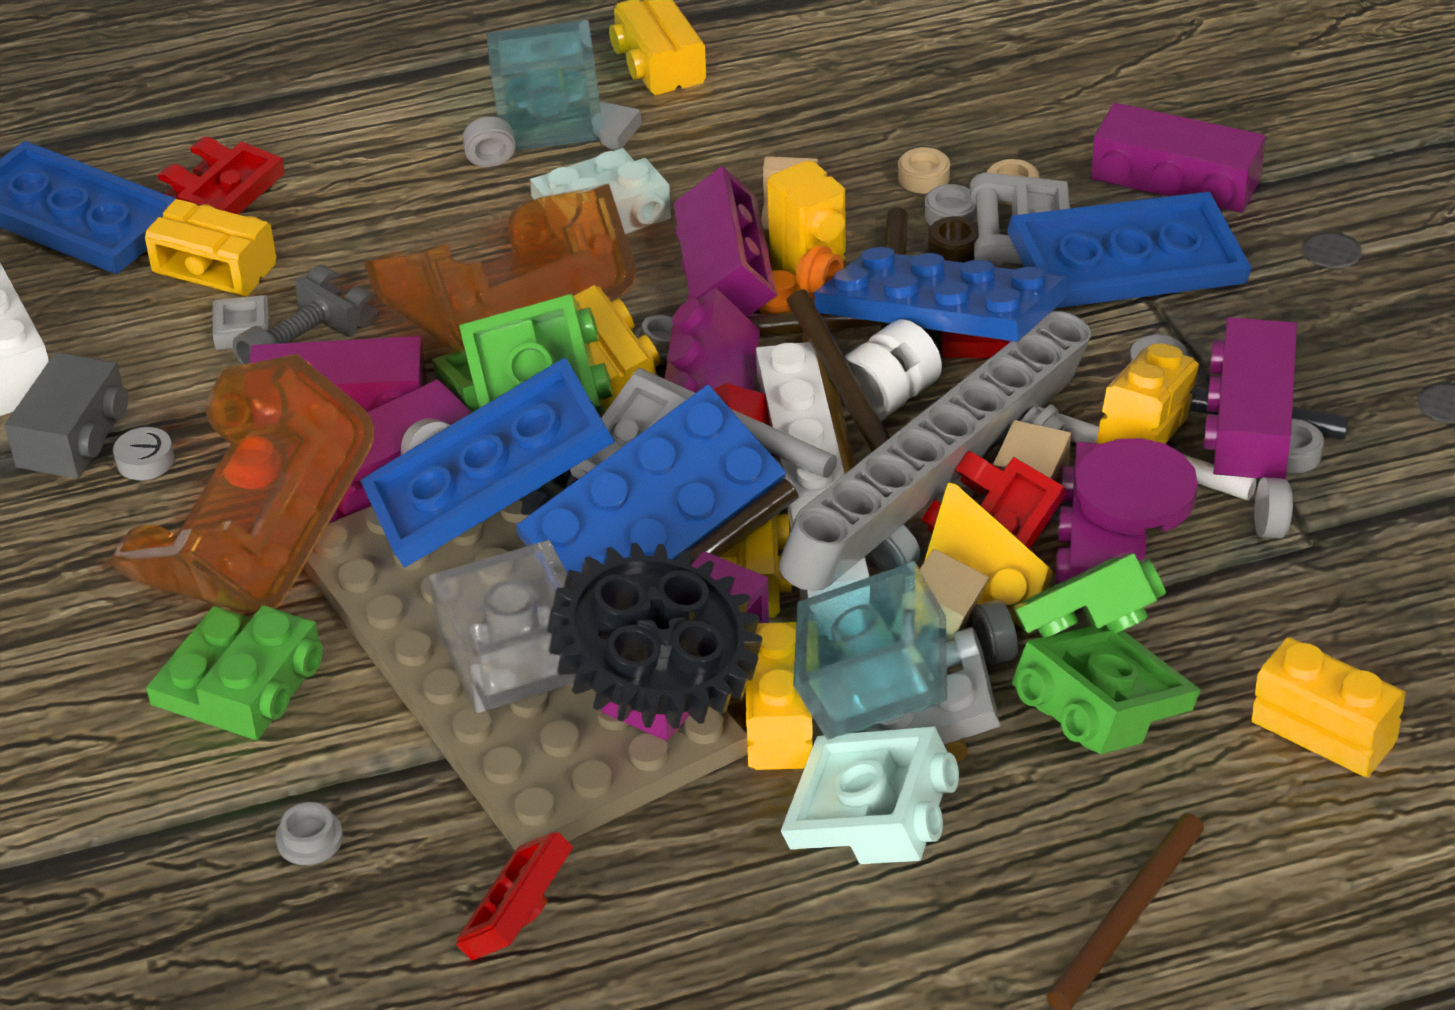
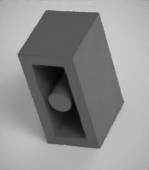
M54 353L4 424L16 468L79 479L91 459L98 456L105 438L115 423L124 417L128 407V392L122 386L117 362Z

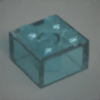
M588 20L486 33L497 116L511 125L516 143L515 151L601 140L599 129H603Z
M915 561L799 601L797 604L793 686L827 740L850 732L863 731L874 724L911 712H920L932 705L947 701L946 615Z

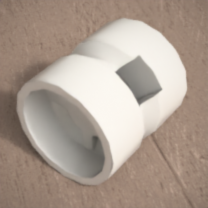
M903 319L891 322L874 334L868 342L859 345L844 356L881 421L902 407L909 398L917 396L936 382L941 375L942 362L940 354L931 337L920 326Z

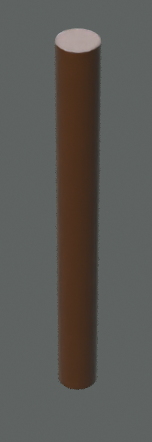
M1184 813L1180 816L1049 991L1047 1001L1055 1010H1072L1204 831V825L1198 817L1190 813Z

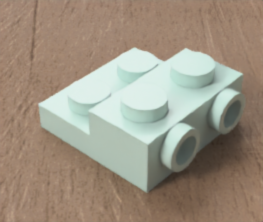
M624 148L604 152L597 157L568 167H559L550 173L530 179L531 196L576 251L671 219L668 182L646 158L634 161Z
M935 726L817 736L783 823L781 833L790 849L851 846L860 864L921 861L926 843L936 842L941 837L943 819L939 804L943 793H952L958 786L959 770L957 761L952 753L947 752Z

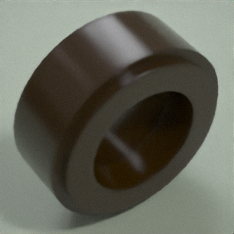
M958 216L945 217L934 222L928 230V252L941 255L946 261L965 263L974 260V243L979 238L978 225L970 219Z

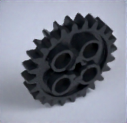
M632 543L629 557L623 558L615 549L609 547L606 549L603 564L587 556L584 558L582 572L569 570L564 588L557 587L547 625V632L552 634L548 650L550 654L560 655L557 667L559 675L576 674L572 688L574 694L584 693L591 689L596 692L593 704L595 710H599L613 702L619 705L617 711L618 721L623 722L634 710L641 712L642 721L646 728H651L656 714H664L673 729L679 728L682 713L687 712L696 722L701 724L705 721L709 706L721 714L725 713L730 697L741 699L747 681H752L759 659L758 653L762 643V636L756 634L760 620L759 615L746 613L750 601L749 595H730L735 579L732 576H727L714 580L711 577L714 567L712 561H708L698 568L690 566L691 555L688 550H684L676 560L668 559L664 544H658L654 556H645L641 547L637 543Z

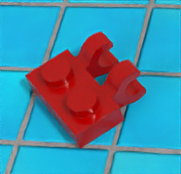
M202 137L190 147L191 153L204 159L193 168V173L178 164H170L158 174V180L172 186L164 193L165 195L194 203L197 206L206 204L215 209L239 215L284 175L283 158L242 141L233 149L221 145L213 138Z
M967 451L955 469V472L962 476L960 481L964 485L982 495H987L980 506L1028 549L1034 544L1067 494L1063 485L1015 457L1011 459L1004 471H1002L977 454ZM936 500L933 501L921 519L923 523L928 525L927 531L933 534L942 504Z

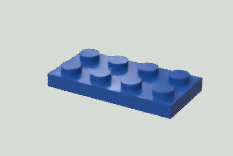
M23 141L0 159V228L116 275L147 250L145 241L146 230L158 217L163 218V212L175 200V198L27 141Z
M1210 192L1012 215L1007 228V233L1024 267H1038L1043 269L1045 274L1066 276L1067 298L1056 308L1245 284L1252 269Z
M874 247L863 251L856 260L844 269L836 272L833 278L814 292L816 308L819 313L884 323L903 319L925 329L1018 342L1067 298L1066 276L1045 274V271L1038 267H1021L1014 270L994 267L992 262L986 260H972L961 263L946 261L941 255L933 253L908 256L894 254V250L891 248Z
M565 357L362 478L360 481L394 554L405 568L477 524L484 522L492 515L527 494L539 489L542 485L582 461L591 458L594 454L615 441Z
M708 384L516 525V534L559 585L564 588L569 570L581 573L584 558L587 556L603 564L606 549L609 547L615 549L623 558L629 557L632 543H637L645 556H654L658 544H664L668 559H676L684 550L691 548L785 479L786 471Z

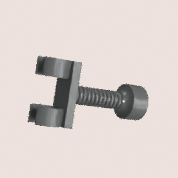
M324 265L316 266L308 273L306 278L301 276L295 280L297 302L300 310L267 331L259 326H252L233 339L234 353L240 364L248 371L251 345L290 343L321 322L351 337L357 333V327H368L377 319L380 311L367 304V302L374 300L378 296L361 286L352 288L342 299L339 297L342 289L329 282L339 277L340 274Z

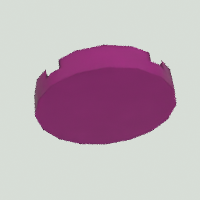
M1143 438L1116 439L1097 445L1081 458L1075 471V498L1077 496L1080 501V510L1087 519L1106 530L1129 536L1145 535L1146 528L1161 526V532L1177 527L1190 516L1197 500L1198 482L1193 465L1184 454L1164 443Z

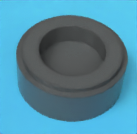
M1000 599L977 604L972 611V627L977 634L985 661L991 665H996L1016 659L1018 652L1017 636L1006 605Z

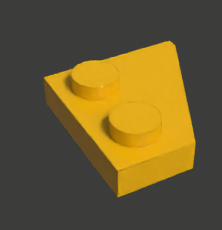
M947 483L925 561L932 550L936 549L988 576L989 579L977 604L1000 599L1006 605L1013 624L1021 626L1012 606L1047 590L1053 571L958 485Z

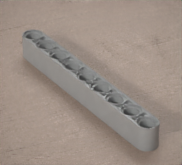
M1062 311L1050 312L1020 341H1011L800 509L795 517L779 561V570L783 577L792 585L809 591L823 590L831 586L945 490L947 483H953L961 475L956 473L955 469L967 451H971L981 458L984 457L1006 438L1014 420L1021 421L1034 406L1037 408L1043 407L1071 383L1091 337V330L1088 325L1071 313Z

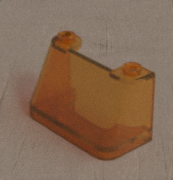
M609 183L544 195L516 207L510 215L508 222L509 239L514 253L482 265L481 262L465 264L455 261L449 256L451 252L448 243L410 253L402 251L387 253L364 262L372 288L381 301L453 351L466 354L459 325L572 294L575 296L593 285L600 287L609 301L623 296L630 290L636 274L632 253Z
M298 354L223 370L207 399L206 415L213 429L231 445L176 537L158 525L137 526L130 529L122 538L108 562L110 565L139 584L245 613H256L262 605L276 609L282 604L368 455L374 441V426L370 415L365 409Z

